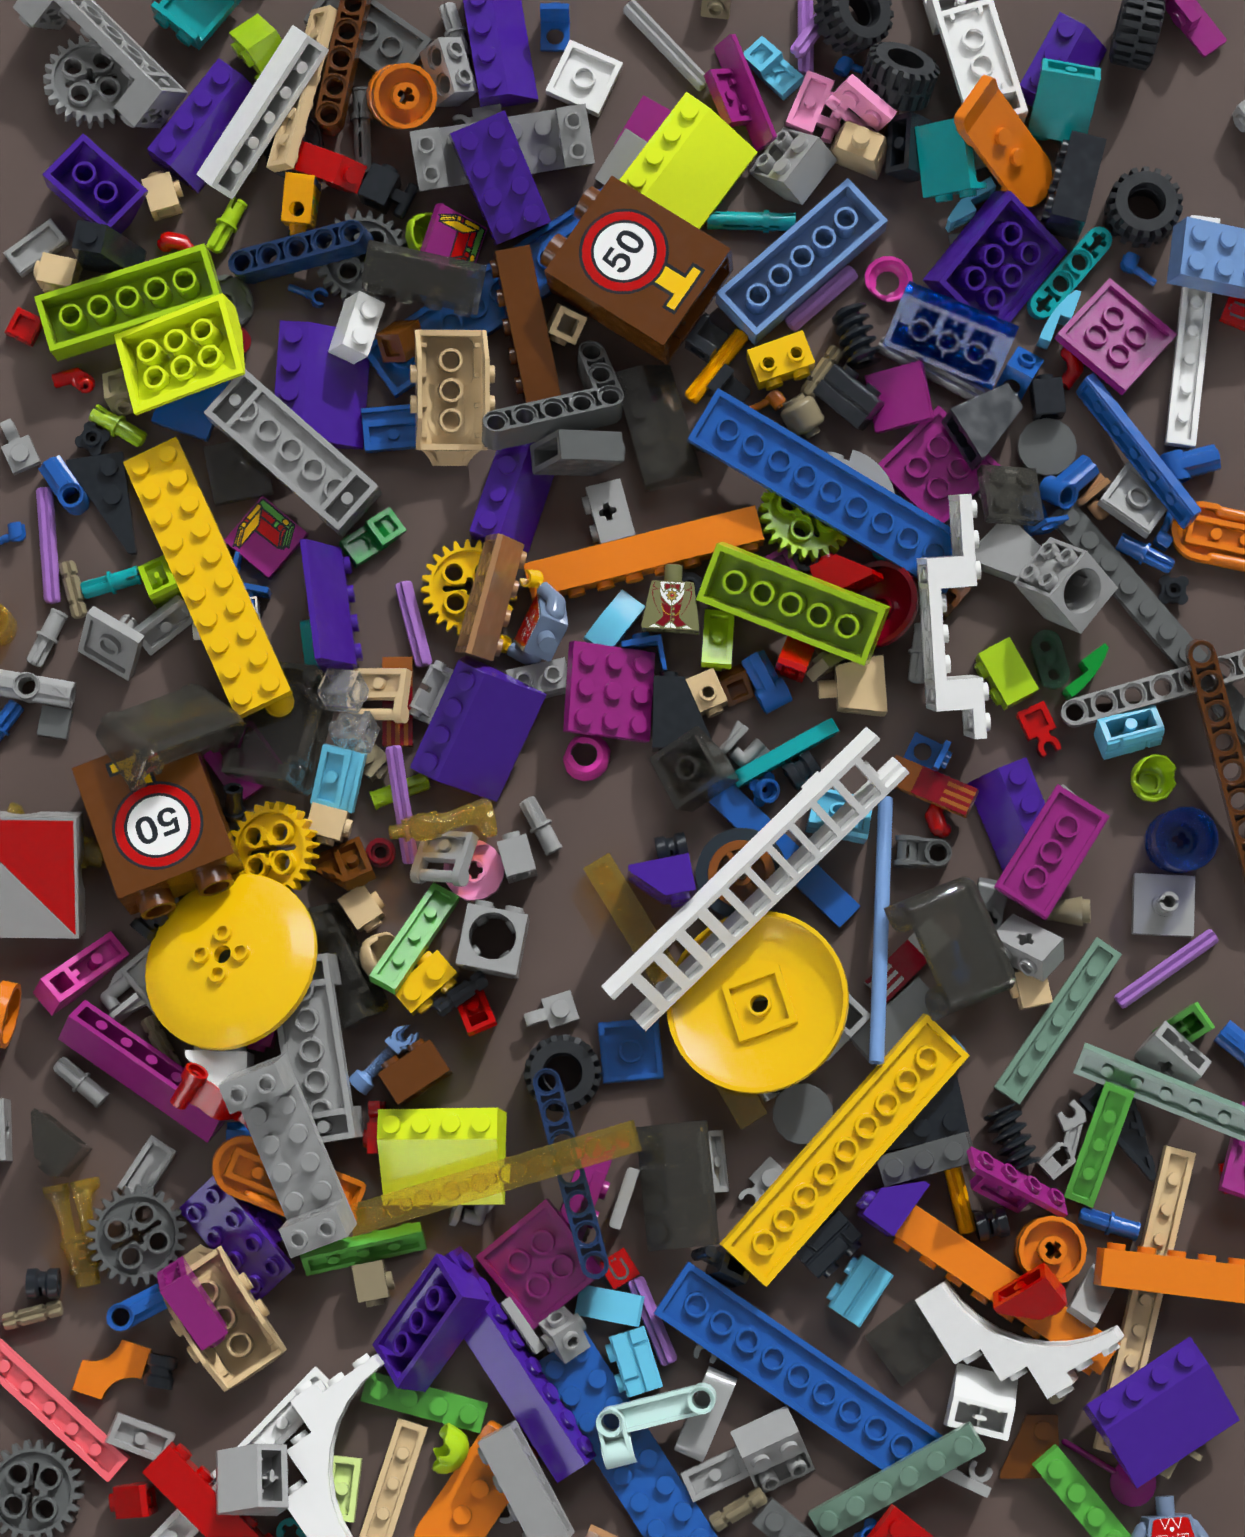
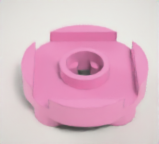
M478 840L471 863L475 862L477 867L483 868V872L479 873L476 879H472L469 874V882L464 887L454 886L452 883L446 882L453 893L467 901L489 898L499 890L504 878V866L499 853L489 844ZM444 863L443 870L453 871L455 864Z

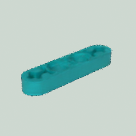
M1098 226L1088 231L1027 302V311L1032 318L1044 320L1051 316L1057 306L1076 288L1107 252L1112 244V236L1106 228ZM1100 235L1103 238L1101 240L1102 245H1098L1090 253L1086 249L1094 242L1093 237ZM1074 255L1084 257L1086 260L1084 270H1077L1072 266ZM1055 277L1065 278L1068 284L1066 291L1058 292L1053 286ZM1048 294L1053 297L1045 305L1046 310L1037 311L1038 303L1036 301H1042Z
M830 718L739 768L731 774V777L736 786L741 788L749 784L752 779L762 777L764 773L773 771L798 757L806 750H810L832 738L840 730L833 718Z

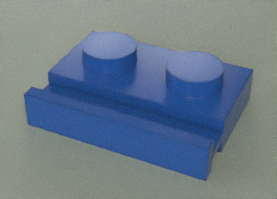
M410 404L361 409L365 453L416 449L415 413H410Z

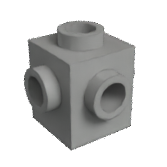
M565 1306L552 1312L547 1318L539 1322L544 1334L540 1337L542 1343L550 1353L554 1351L565 1364L591 1347L583 1331L587 1328L583 1319L578 1313L573 1315Z

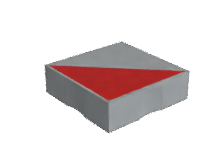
M0 811V938L79 939L86 932L85 888L82 880V862L84 857L83 812L40 811L32 814H15Z

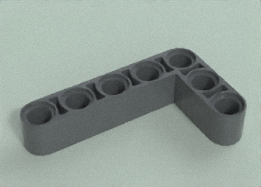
M587 340L578 348L577 373L584 390L487 412L482 419L483 445L491 450H501L539 441L558 429L590 430L617 423L622 417L624 393L603 345L598 341Z

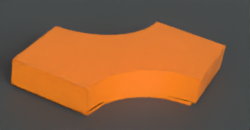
M122 1339L118 1348L107 1358L99 1361L82 1360L72 1390L102 1400L109 1388L119 1380L124 1378H143L148 1364V1355L152 1352V1349Z

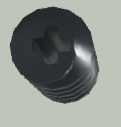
M865 302L842 307L832 317V323L837 325L835 329L836 335L841 336L839 345L845 347L842 351L843 357L849 358L846 364L854 370L872 366L882 360V358H874V354L881 350L880 347L870 346L872 342L877 340V337L875 335L867 336V332L874 328L873 325L863 324L865 320L870 318V315L868 313L860 314V310L867 306Z
M1014 1103L988 1113L983 1120L994 1122L988 1129V1133L999 1134L992 1141L993 1145H1003V1148L997 1152V1156H1007L1008 1159L1003 1163H1008L1015 1169H1019L1041 1159L1039 1156H1030L1036 1149V1146L1025 1144L1032 1136L1030 1133L1020 1132L1027 1126V1123L1016 1121L1023 1113L1021 1110L1011 1109L1017 1104Z

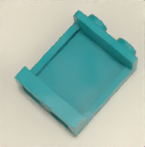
M162 0L159 4L154 1L151 4V8L154 13L153 19L162 28L167 29L170 27L176 32L175 36L187 47L193 45L200 50L242 0Z
M1047 58L1042 59L1038 86L1031 116L1028 121V130L1035 139L1043 141L1053 139L1062 142L1063 139H1069L1072 130L1088 134L1101 81V68Z
M954 118L915 127L923 198H935L936 203L953 201V195L959 194V198L977 196V190L987 188L986 182L977 181L973 148L968 146L957 132Z

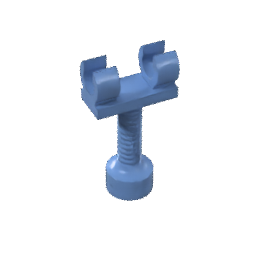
M411 1025L395 1028L392 1036L385 1040L389 1046L364 1071L357 1069L349 1077L350 1083L359 1092L367 1095L374 1087L373 1077L382 1070L381 1064L392 1058L396 1053H405L407 1045H411L418 1040L419 1032L415 1035L411 1034L406 1040L403 1033Z

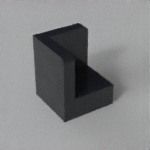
M705 312L685 340V349L709 363L727 340L728 333L711 323L710 315Z
M726 364L722 366L706 387V394L711 398L719 388L743 403L751 394L749 388L734 378V370Z

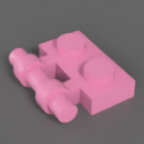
M808 70L787 117L785 126L813 135L816 126L824 130L821 140L831 144L834 135L838 133L842 126L840 124L842 118L837 119L832 113L830 117L822 115V112L825 108V101L831 94H834L832 89L835 80Z
M853 74L824 103L833 110L832 114L837 119L841 117L844 121H850L877 132L887 125L897 113L896 110Z

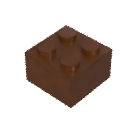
M422 1038L406 1048L409 1052L400 1059L395 1055L381 1064L383 1070L378 1075L396 1103L401 1107L453 1074L430 1039L426 1042Z

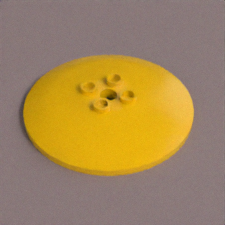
M255 874L232 875L234 884L219 894L200 896L197 889L191 891L177 902V906L173 911L166 915L169 919L165 924L158 927L156 936L151 942L146 961L145 982L147 995L158 1020L170 1033L181 1041L207 1050L223 1051L245 1047L265 1038L278 1029L295 1012L306 995L312 982L317 961L318 946L314 923L302 901L290 889L271 878ZM225 950H230L229 959L224 963H219L220 954Z
M768 911L667 1010L670 1032L674 1043L687 1063L710 1082L740 1093L761 1094L775 1092L806 1079L832 1054L844 1031L848 1016V983L845 971L836 952L818 931L795 917ZM728 917L720 920V922L723 923ZM706 928L694 940L701 945L713 932ZM686 949L677 961V967L690 955ZM759 997H765L768 1000V1006L763 1012H755L752 1007L755 999Z

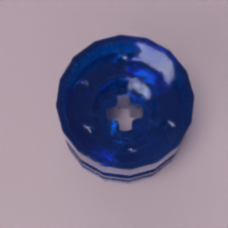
M1179 807L1156 816L1148 825L1144 836L1145 851L1150 861L1166 872L1184 873L1205 866L1215 856L1219 845L1218 830L1214 821L1204 811L1194 807ZM1178 836V839L1183 841V845L1177 846V843L1172 842V838Z

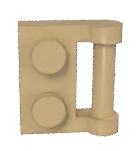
M354 668L348 707L349 721L351 723H361L363 720H394L395 723H407L409 720L408 699L412 671L407 668ZM363 700L394 701V707L363 708Z

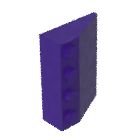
M994 191L922 281L943 302L992 340H997L1066 254L1067 250L1011 191Z
M280 320L274 395L335 448L364 450L361 409L367 408L369 360L366 357L352 364L329 353L328 350L336 329L334 326L313 322Z
M300 539L315 660L323 675L353 671L354 668H359L358 662L363 661L361 643L356 644L354 632H359V622L357 614H352L350 604L356 603L354 586L348 585L347 574H352L350 556H344L341 547L309 539Z
M468 655L463 656L458 660L410 768L435 781L497 802L547 694Z
M1191 1337L1183 1340L1083 1407V1410L1136 1489L1240 1420L1209 1363Z

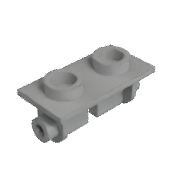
M438 660L434 664H430L422 681L423 684L429 687L428 690L425 691L418 688L411 704H409L411 708L409 714L414 716V719L430 724L454 669L446 667V664Z

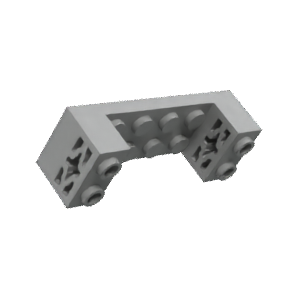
M17 0L13 5V8L20 14L19 19L30 28L38 27L45 30H61L68 19L75 21L81 26L80 32L92 41L95 40L101 46L100 51L104 56L112 61H116L122 67L120 69L121 72L134 82L114 108L122 114L120 118L128 126L146 129L161 128L188 94L94 0Z
M586 103L508 117L531 174L595 163ZM473 123L409 131L420 192L469 184L448 135Z
M246 369L245 374L234 378L204 411L208 420L231 441L234 439L317 512L320 519L342 538L382 494L379 486Z
M330 953L317 955L315 972L306 995L295 1012L277 1029L281 1055L286 1053L323 1143L363 1137L364 1132L361 1106H353L335 986L342 985L338 957L336 954Z
M286 1053L229 1075L218 1087L229 1113L232 1114L241 1110L287 1220L281 1226L279 1232L290 1258L348 1237L357 1225L356 1219Z

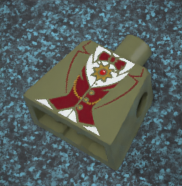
M666 564L664 568V581H651L642 620V632L699 634L695 587L693 582H682V565Z

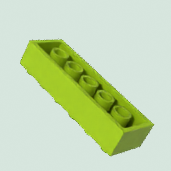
M205 243L34 296L49 350L57 361H61L115 344V334L221 294L222 290L211 254Z
M725 542L716 544L696 598L697 601L863 666L870 663L891 608L878 601Z

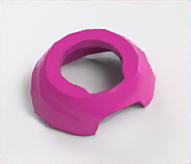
M883 256L875 259L868 265L865 272V284L868 290L878 299L894 302L904 298L910 292L913 283L912 273L901 259L893 256ZM883 272L894 273L899 280L898 288L887 296L880 294L875 289L876 279Z
M584 734L577 735L571 740L563 756L566 772L574 779L581 781L594 780L607 770L611 751L607 742L602 737ZM577 743H588L596 748L597 757L593 764L582 766L575 761L571 752Z

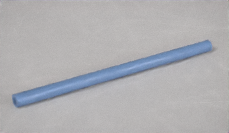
M886 796L878 803L869 1041V1063L875 1065L884 1064L893 817V798L890 796Z

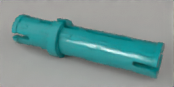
M764 210V212L714 211L707 219V230L763 231V233L787 231L796 223V213L770 212V210Z

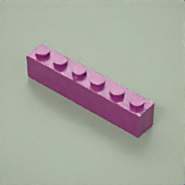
M86 1000L68 1016L58 1040L208 1143L224 1125L226 1120L213 1119L192 1104H189L185 1110L177 1109L171 1104L170 1099L182 1080L181 1073L184 1069L178 1063Z

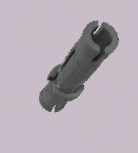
M358 86L352 88L353 113L350 114V121L353 123L354 160L367 166L363 176L366 177L372 166L371 123L374 119L367 106V87Z

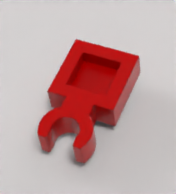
M1044 701L1015 714L1027 740L1037 739L1036 750L1041 758L1047 755L1044 750V744L1046 743L1052 744L1056 752L1061 749L1059 740L1050 734L1057 727Z
M368 1101L369 1123H367V1129L363 1132V1145L367 1148V1154H378V1109H386L385 1101Z

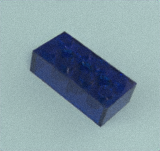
M909 281L882 345L993 390L1019 326ZM920 322H924L927 325L923 326L920 324ZM951 333L954 337H949L947 334ZM975 345H980L981 349L976 348Z

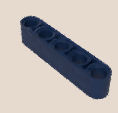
M347 220L239 249L231 254L228 260V267L240 280L247 284H255L363 255L372 248L373 237L359 221ZM360 233L359 238L352 242L353 237ZM332 240L331 245L324 249L325 245ZM305 248L304 252L300 256H297L300 249ZM277 255L276 260L270 264V260ZM250 262L248 268L242 271L243 267Z

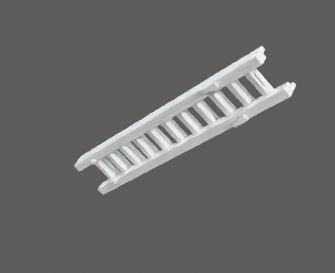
M864 728L820 773L817 771L801 786L802 790L601 986L613 1000L631 983L646 996L630 1013L645 1031L909 774V771L894 757L888 760L877 772L867 761L864 762L861 759L880 741V738L870 729ZM855 765L868 781L852 795L839 780ZM834 787L846 803L830 817L817 801ZM811 808L824 824L808 839L795 823ZM789 830L802 846L786 860L772 845ZM767 851L780 867L764 882L751 869V866ZM745 873L758 889L742 903L729 887ZM721 895L736 909L723 923L708 910ZM698 918L713 932L701 945L685 931ZM675 940L690 953L678 967L663 953ZM653 962L668 975L663 982L659 981L655 987L641 975Z

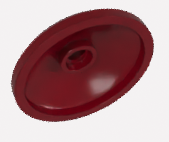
M881 560L864 564V566L883 574L884 580L857 592L859 595L891 607L875 648L889 645L903 636L914 622L919 607V590L913 576L905 568Z

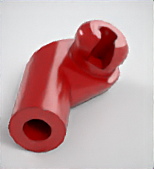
M170 231L161 234L160 239L157 241V246L162 252H169L171 249L181 251L194 247L186 235Z
M1063 347L1060 355L1066 361L1067 369L1061 377L1063 388L1070 390L1083 373L1084 364Z
M78 367L51 374L55 388L71 384L82 393H90L95 388L94 378Z
M930 804L925 813V820L930 832L940 838L948 837L951 833V826L947 824L943 814L945 809Z

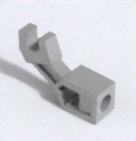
M1075 1099L1068 1104L1074 1110L1072 1118L1065 1117L1062 1111L1056 1115L1062 1131L1065 1132L1063 1142H1056L1040 1158L1041 1160L1036 1162V1165L1050 1180H1055L1076 1162L1075 1155L1082 1126L1087 1120L1085 1110ZM1060 1147H1064V1152L1068 1158L1062 1166L1052 1156L1056 1151L1060 1150Z

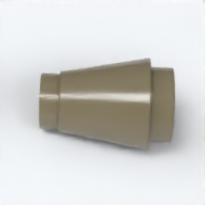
M1083 896L1059 900L1047 920L1083 926V923H1091L1090 899H1083Z

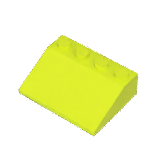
M686 92L620 178V181L698 229H701L758 152L711 108Z
M223 293L114 335L135 415L142 414L245 374L243 336L235 305Z
M499 1108L378 1109L377 1145L384 1206L505 1205L507 1112Z

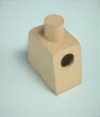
M846 121L836 134L830 151L837 159L836 164L878 180L886 161V137L866 127Z
M883 655L873 656L870 663L865 666L853 661L836 665L834 680H821L817 683L818 698H836L838 712L880 717L886 716L888 712Z

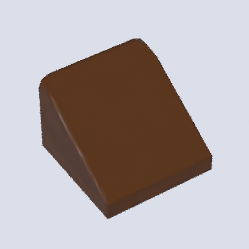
M742 664L716 674L728 700V708L755 697L747 671Z

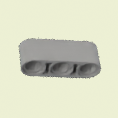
M711 1366L708 1367L701 1383L710 1384L717 1393L716 1403L710 1412L686 1418L675 1444V1451L697 1461H704L738 1378ZM698 1391L694 1399L695 1403L699 1406H707L711 1402L709 1394L705 1391Z

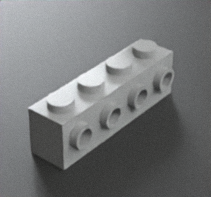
M514 1420L484 1436L478 1442V1454L485 1465L489 1464L494 1474L492 1479L499 1493H504L509 1502L507 1508L510 1516L515 1522L519 1521L524 1531L522 1537H571L575 1531L517 1421Z

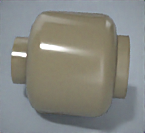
M801 393L782 404L784 409L781 411V418L789 431L798 436L803 435L805 440L820 432L818 426L823 423L824 415L812 396L805 397Z

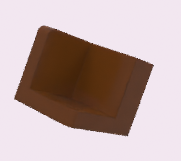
M419 320L394 321L375 335L383 362H407L415 356V330H422Z

